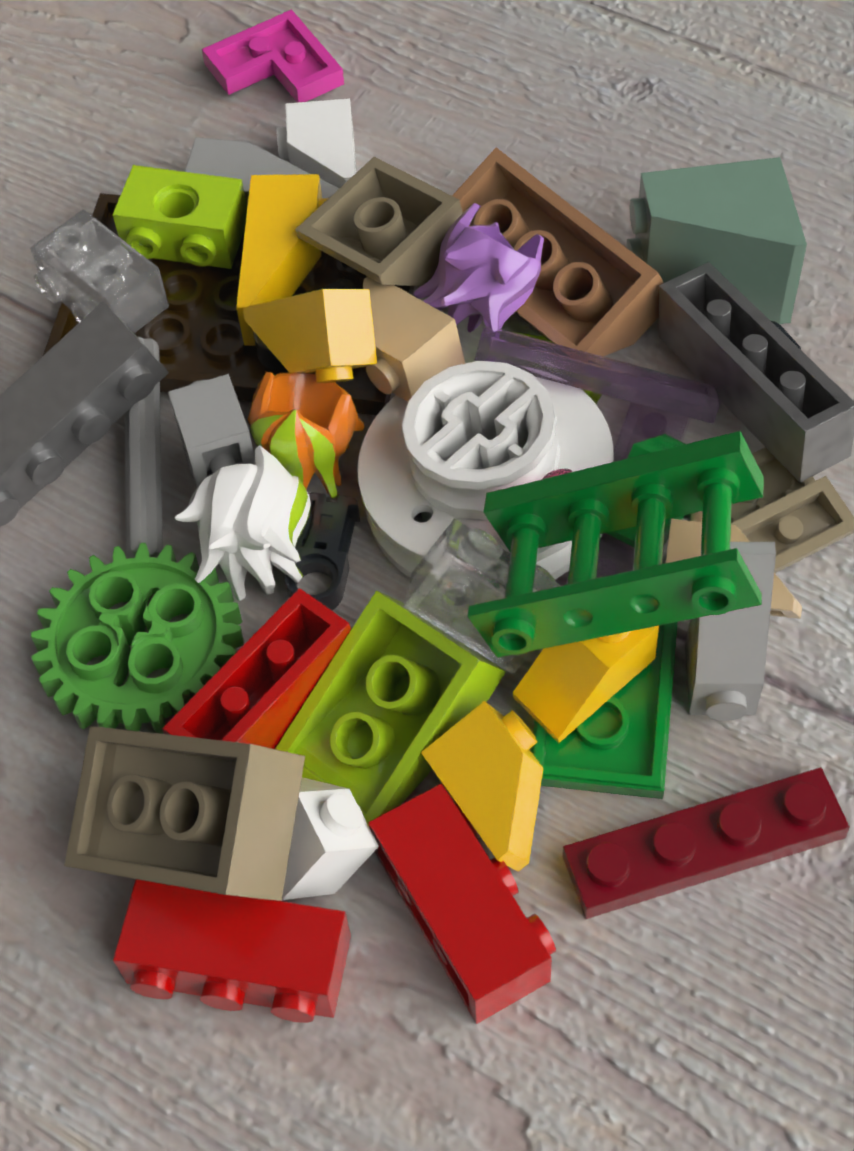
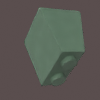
M776 157L641 173L639 198L630 199L629 205L631 228L635 238L627 239L626 248L655 269L664 283L710 262L770 321H775L778 324L791 323L807 243L781 158Z

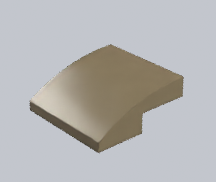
M766 447L752 453L764 476L763 497L732 504L731 525H737L750 542H775V573L854 533V516L827 476L816 481L812 476L800 483Z

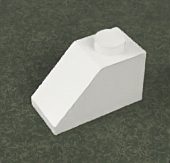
M350 98L286 103V126L277 127L276 129L279 158L290 160L291 164L310 174H319L320 179L341 188L356 174Z
M302 777L282 900L335 894L379 847L349 788Z

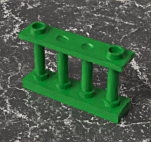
M741 431L486 493L483 513L510 552L505 596L502 599L470 605L467 617L495 656L499 658L509 655H521L529 651L709 615H721L729 611L762 605V593L737 548L730 549L732 504L762 498L764 490V476ZM703 511L701 556L662 564L665 519ZM636 526L633 570L596 578L600 534ZM572 541L568 584L533 592L538 548Z

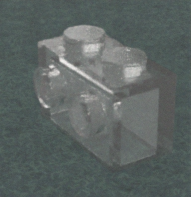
M84 209L30 247L38 271L34 275L37 286L51 302L56 304L61 301L70 308L79 323L101 302H104L135 333L169 307L159 268Z
M454 518L412 571L403 607L511 674H514L533 652L529 651L521 655L497 658L467 617L470 605L504 598L510 553L502 549L498 541L486 531L478 528L471 529ZM536 564L533 592L561 586L556 583L553 576L547 570Z

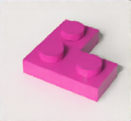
M292 9L202 49L205 66L228 95L272 75L276 76L297 103L307 102L344 85L343 68Z

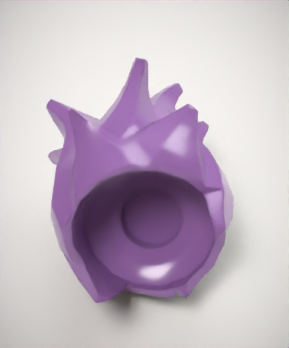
M473 203L448 229L441 243L439 263L435 274L427 283L414 292V296L418 299L426 298L423 302L439 311L448 307V316L455 319L456 326L469 316L467 329L470 333L484 321L491 342L496 347H500V329L505 321L526 302L533 292L541 272L540 261L544 238L536 234L516 251L500 232L497 222L491 225L469 226L481 207Z

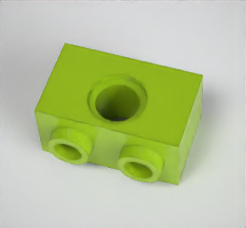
M133 165L113 213L123 254L134 255L144 259L156 258L191 263L196 266L232 269L245 232L247 204L242 179Z

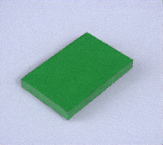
M678 622L659 625L655 660L560 743L534 719L533 734L538 742L531 747V752L543 767L541 786L663 799Z

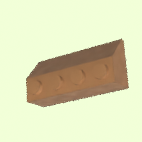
M497 147L452 195L460 200L463 213L473 203L481 206L469 226L491 225L497 222L500 232L516 251L536 234L544 238L540 261L541 272L533 292L515 313L579 366L634 345L659 318V285L664 284L659 273Z

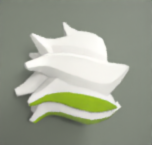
M260 445L255 449V465L235 464L220 468L200 483L192 494L188 507L174 517L175 520L182 522H197L202 562L195 577L197 583L205 579L220 564L236 599L241 601L246 596L244 582L247 570L258 580L266 595L274 593L273 565L287 574L296 583L303 577L295 562L301 561L295 547L310 516V497L299 477L292 476L273 455Z

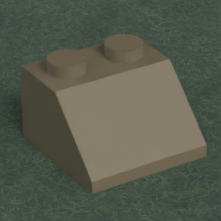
M373 157L295 230L298 238L381 284L423 286L435 274L439 263L441 243L448 229L463 212L459 199Z

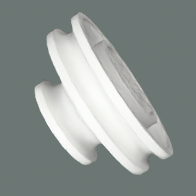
M505 360L474 361L449 367L426 380L408 402L397 395L394 396L370 425L362 442L358 460V482L369 527L380 550L388 560L401 572L420 584L457 596L474 598L505 596L510 552L483 513L486 493L614 462L612 436L602 412L594 401L573 382L548 369L532 364ZM418 513H421L423 523L414 520ZM572 541L538 548L533 589L551 582L569 571Z

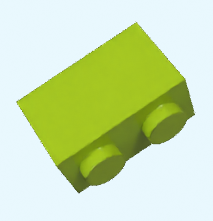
M376 590L275 749L305 756L303 778L349 788L368 824V822L400 806L433 770L421 752L483 701L487 702L506 671L407 604Z

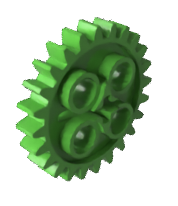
M140 543L135 558L127 559L124 551L120 546L114 547L112 563L105 565L99 558L92 555L89 557L92 572L84 576L72 569L67 571L73 586L69 591L54 587L49 590L56 608L38 609L37 615L44 629L31 632V638L38 651L31 657L38 674L42 675L39 681L47 697L54 696L53 700L63 716L73 711L79 728L84 730L97 719L99 727L116 729L118 724L122 723L125 725L126 730L140 731L142 723L151 722L156 733L164 734L162 728L165 726V718L172 715L175 716L237 652L236 648L244 645L242 629L239 626L243 621L238 603L234 602L230 584L228 582L219 583L216 568L200 583L195 581L199 570L195 553H188L177 563L172 545L167 544L161 550L158 557L155 558L150 556L146 543ZM154 594V596L152 597V599H151V601H150V603H149V606H147L151 595ZM121 602H128L121 608L110 609L115 604ZM189 614L184 620L168 622L175 616ZM107 656L100 663L87 665L95 657ZM161 668L170 669L163 676L147 678L155 670ZM128 672H130L127 682L125 683V685L121 686L124 680L126 679Z

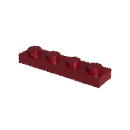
M822 767L565 845L563 846L562 857L585 919H589L845 839L850 826Z

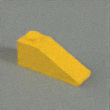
M319 174L251 175L236 306L244 346H254L255 341L253 330L244 320L243 308L291 297L321 257L322 251L298 238L295 230L329 199L322 198Z

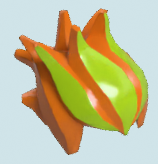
M266 372L254 393L247 419L251 428L250 433L257 447L260 445L273 455L292 476L299 477L306 489L315 473L332 499L336 498V485H342L338 460L345 453L346 449L349 448V442L354 431H363L365 427L357 414L351 395L336 382L316 383L315 374L278 373L274 376L272 372Z

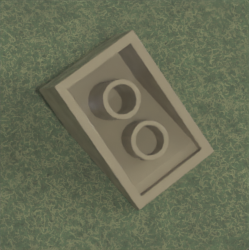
M90 726L64 866L224 895L282 901L305 756L247 743Z

